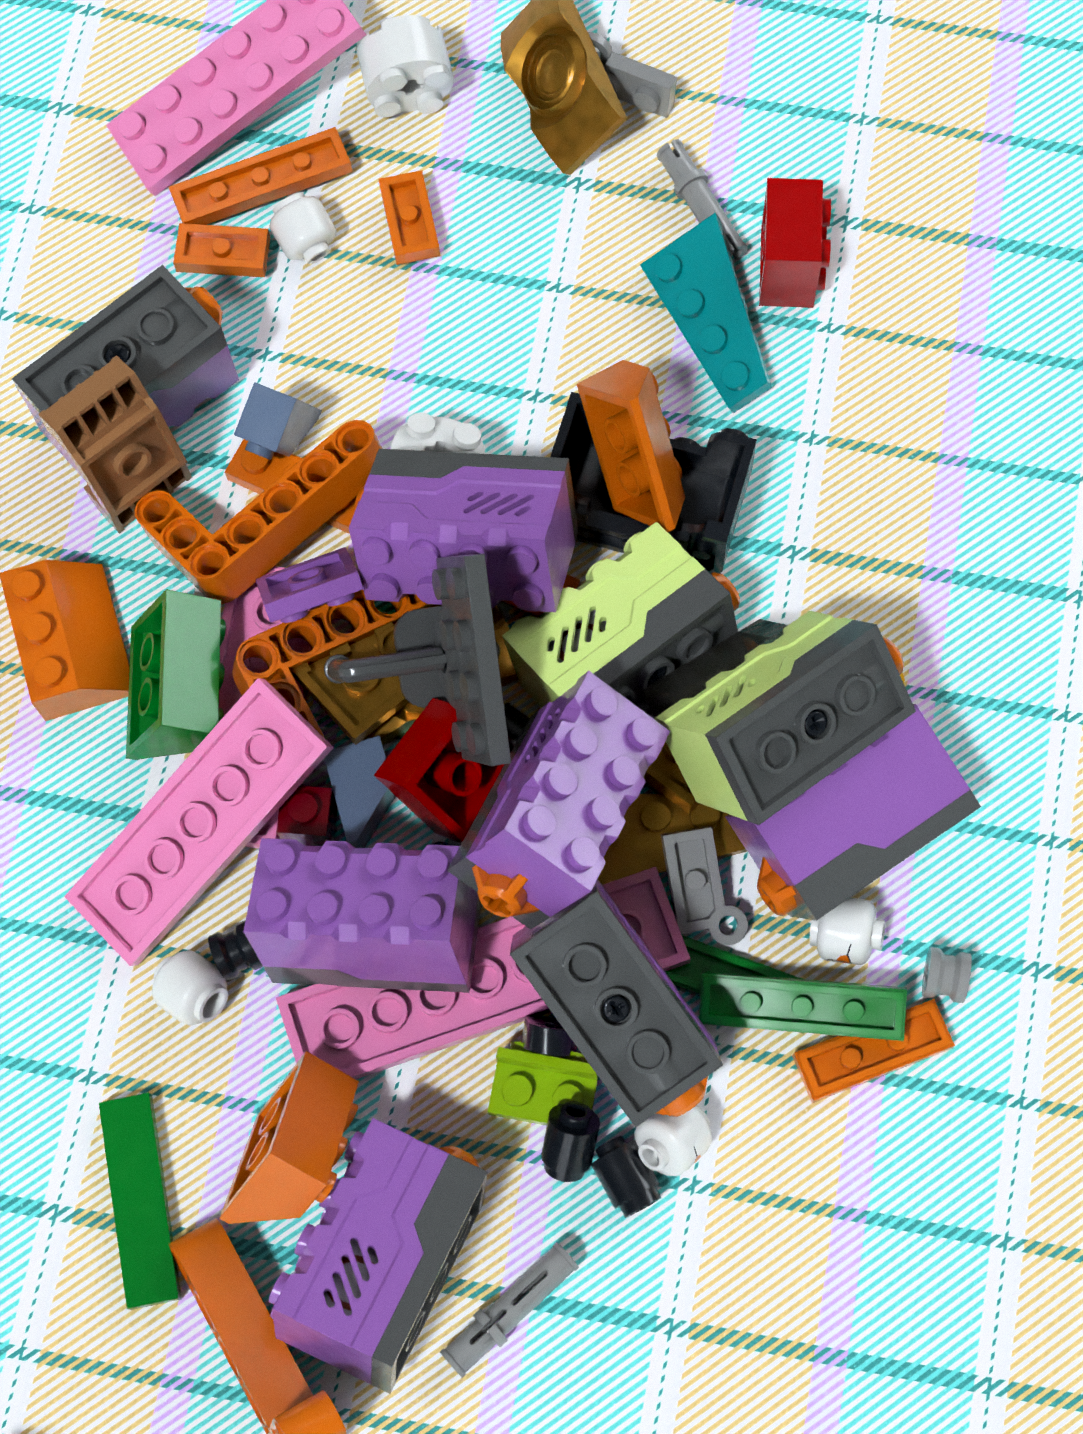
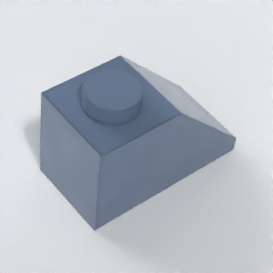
M254 382L234 435L248 441L245 450L272 460L274 452L290 457L317 422L322 410Z
M380 736L363 740L357 745L352 743L334 748L324 758L346 840L355 848H365L396 797L374 776L393 750L384 751Z

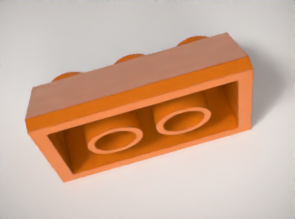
M621 360L576 385L614 512L649 526L658 522L667 532H670L676 528L685 500V493L681 482L682 469L674 457L669 439L671 434L670 426L662 414L657 396L659 391L658 383L649 367Z
M45 559L0 573L31 703L45 721L128 697L130 663L105 569L102 564Z
M306 1051L257 1114L219 1219L228 1224L301 1218L314 1200L322 1203L331 1192L337 1179V1174L331 1171L332 1167L338 1162L348 1143V1139L342 1135L353 1121L358 1110V1105L353 1103L359 1081Z

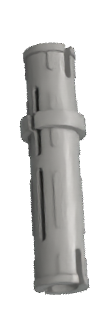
M672 140L673 151L670 145L666 143L658 150L656 156L673 180L675 194L679 199L686 201L699 223L716 213L720 218L729 252L734 256L735 260L740 259L747 252L748 247L742 241L708 187V176L704 170L697 169L681 140Z
M556 1242L545 1256L520 1277L485 1312L479 1309L473 1315L475 1321L445 1349L443 1348L440 1351L441 1355L463 1378L466 1375L465 1373L496 1344L501 1348L508 1341L505 1336L573 1271H576L579 1266L566 1250Z

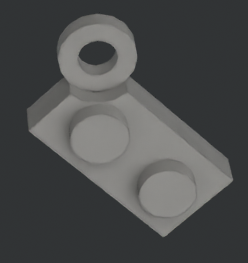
M588 32L594 47L600 51L597 54L618 99L637 106L642 111L652 112L667 118L674 107L677 76L612 52V46L603 36L594 32Z
M708 825L660 834L673 912L681 934L708 929L710 935L718 943L723 945L739 943L748 931V920L738 907L725 905L712 827ZM725 916H732L737 922L735 931L730 934H724L719 929V922Z

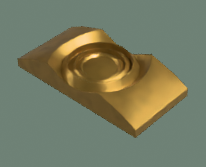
M531 0L501 32V53L504 70L521 90L530 108L531 130L561 172L571 175L627 120V116L574 1Z

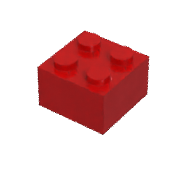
M767 178L761 223L759 306L813 308L816 291L825 290L826 268H829L831 240L827 239V227L830 226L831 198H823V180Z
M432 698L374 776L434 833L462 843L504 764L488 766L462 759V754L456 751L452 739V723L457 721L456 709L448 702Z

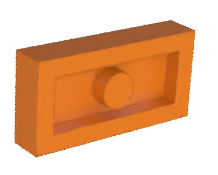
M422 170L378 179L396 264L399 265L441 256Z
M179 223L173 261L176 272L265 277L271 239L269 230L266 228Z

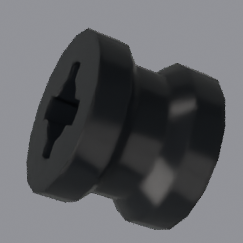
M246 920L237 923L234 931L227 934L216 932L208 937V944L214 962L220 974L227 982L238 978L242 970L247 968L257 970L263 967L243 932Z

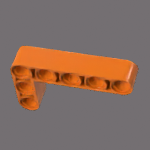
M364 420L346 422L214 534H211L166 491L156 490L144 495L136 504L134 509L135 517L154 546L205 597L221 600V604L229 603L238 598L256 582L257 578L265 575L357 496L358 491L366 484L378 450L383 448L369 423Z
M364 590L355 592L354 598L344 604L328 606L326 603L309 611L305 617L297 621L279 624L242 642L237 649L233 663L232 675L241 695H243L258 678L265 679L324 737L294 680L291 669L306 662L310 665L330 655L329 651L346 643L350 646L374 634L375 629L390 622L394 625L404 613L419 609L428 604L421 601L415 594H407L399 602H390L395 607V613L383 614L375 607V600H366ZM345 619L350 622L354 631L347 634L340 633L334 629L331 621ZM293 638H302L309 643L311 651L297 653L290 648L288 641ZM251 657L260 658L267 664L268 670L262 673H254L246 668L243 661Z
M214 1218L170 1242L169 1248L174 1260L265 1433L347 1434L342 1419L328 1394L324 1390L314 1395L312 1394L286 1343L276 1339L274 1321L270 1317L269 1311L219 1220Z

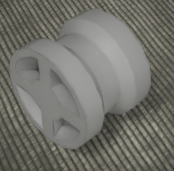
M929 947L924 966L922 996L934 998L940 994L949 996L953 1002L964 1003L970 982L971 954L959 952L955 956L946 955L940 948Z

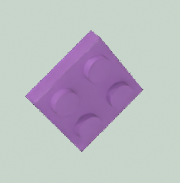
M346 547L256 579L270 623L280 620L282 623L297 621L305 617L309 613L308 609L324 603H327L328 606L344 604L354 598L355 592L364 589L358 571Z

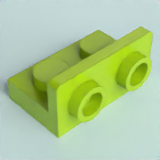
M511 1042L510 1049L498 1047L496 1055L497 1065L487 1111L488 1115L547 1126L549 1112L556 1105L577 1101L586 1104L593 1110L598 1075L582 1053L571 1051L570 1056H560L558 1058L526 1050L522 1042Z

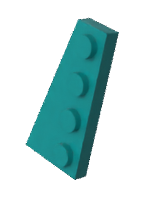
M714 213L644 261L640 266L724 402L734 414L771 389L772 386L756 334L752 329L748 308L735 274L736 269L731 253L726 245L720 218Z

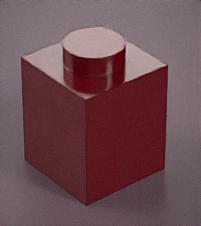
M299 786L279 808L276 831L279 838L296 839L305 846H323L326 841H334L338 807L332 788Z

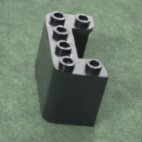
M571 392L550 457L569 458L579 528L576 541L624 553L623 549L627 540L650 526L614 512L580 395ZM725 428L721 432L711 434L707 447H702L696 441L685 437L669 438L674 457L682 469L681 482L685 493V500L676 528L668 533L710 574L723 571L752 473L757 439L749 438L744 432L732 428Z

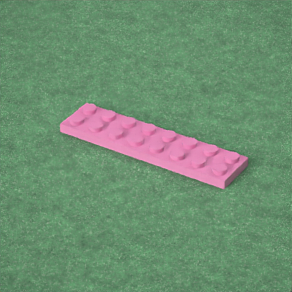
M656 867L603 885L618 906L620 912L640 936L664 971L690 963L691 958ZM508 917L478 928L470 993L314 984L276 997L296 1063L307 1051L357 1080L525 1021V1016H537L551 1012L510 956L513 935L523 929L525 925L513 917Z

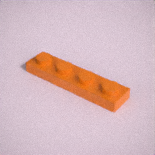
M336 127L174 184L169 186V190L182 223L207 225L353 171L351 161Z

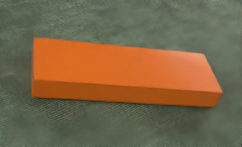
M935 999L906 1009L904 1041L836 1036L795 1052L792 1057L810 1100L814 1103L951 1050L955 1045Z

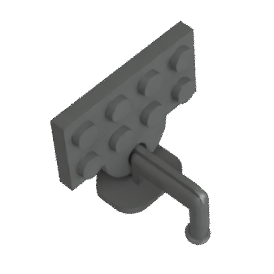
M485 554L436 558L437 569H434L432 572V586L436 599L442 600V606L410 610L398 619L394 627L396 653L349 659L344 655L336 654L326 660L324 665L325 676L329 681L338 684L399 676L402 694L409 703L425 708L432 698L448 702L456 709L457 721L452 723V739L456 751L461 752L462 759L488 766L511 763L498 663L500 647L495 640Z

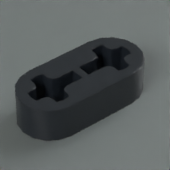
M541 1015L525 1016L521 1041L526 1050L552 1056H570L572 1039L556 1018Z

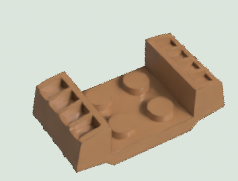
M117 355L100 370L93 372V375L84 382L77 384L76 388L64 397L61 396L48 409L38 414L47 431L69 453L87 482V485L83 488L91 501L119 534L125 530L124 527L136 519L134 509L137 502L144 495L156 490L172 494L175 488L192 478L186 465L187 460L160 410L148 395L136 373Z

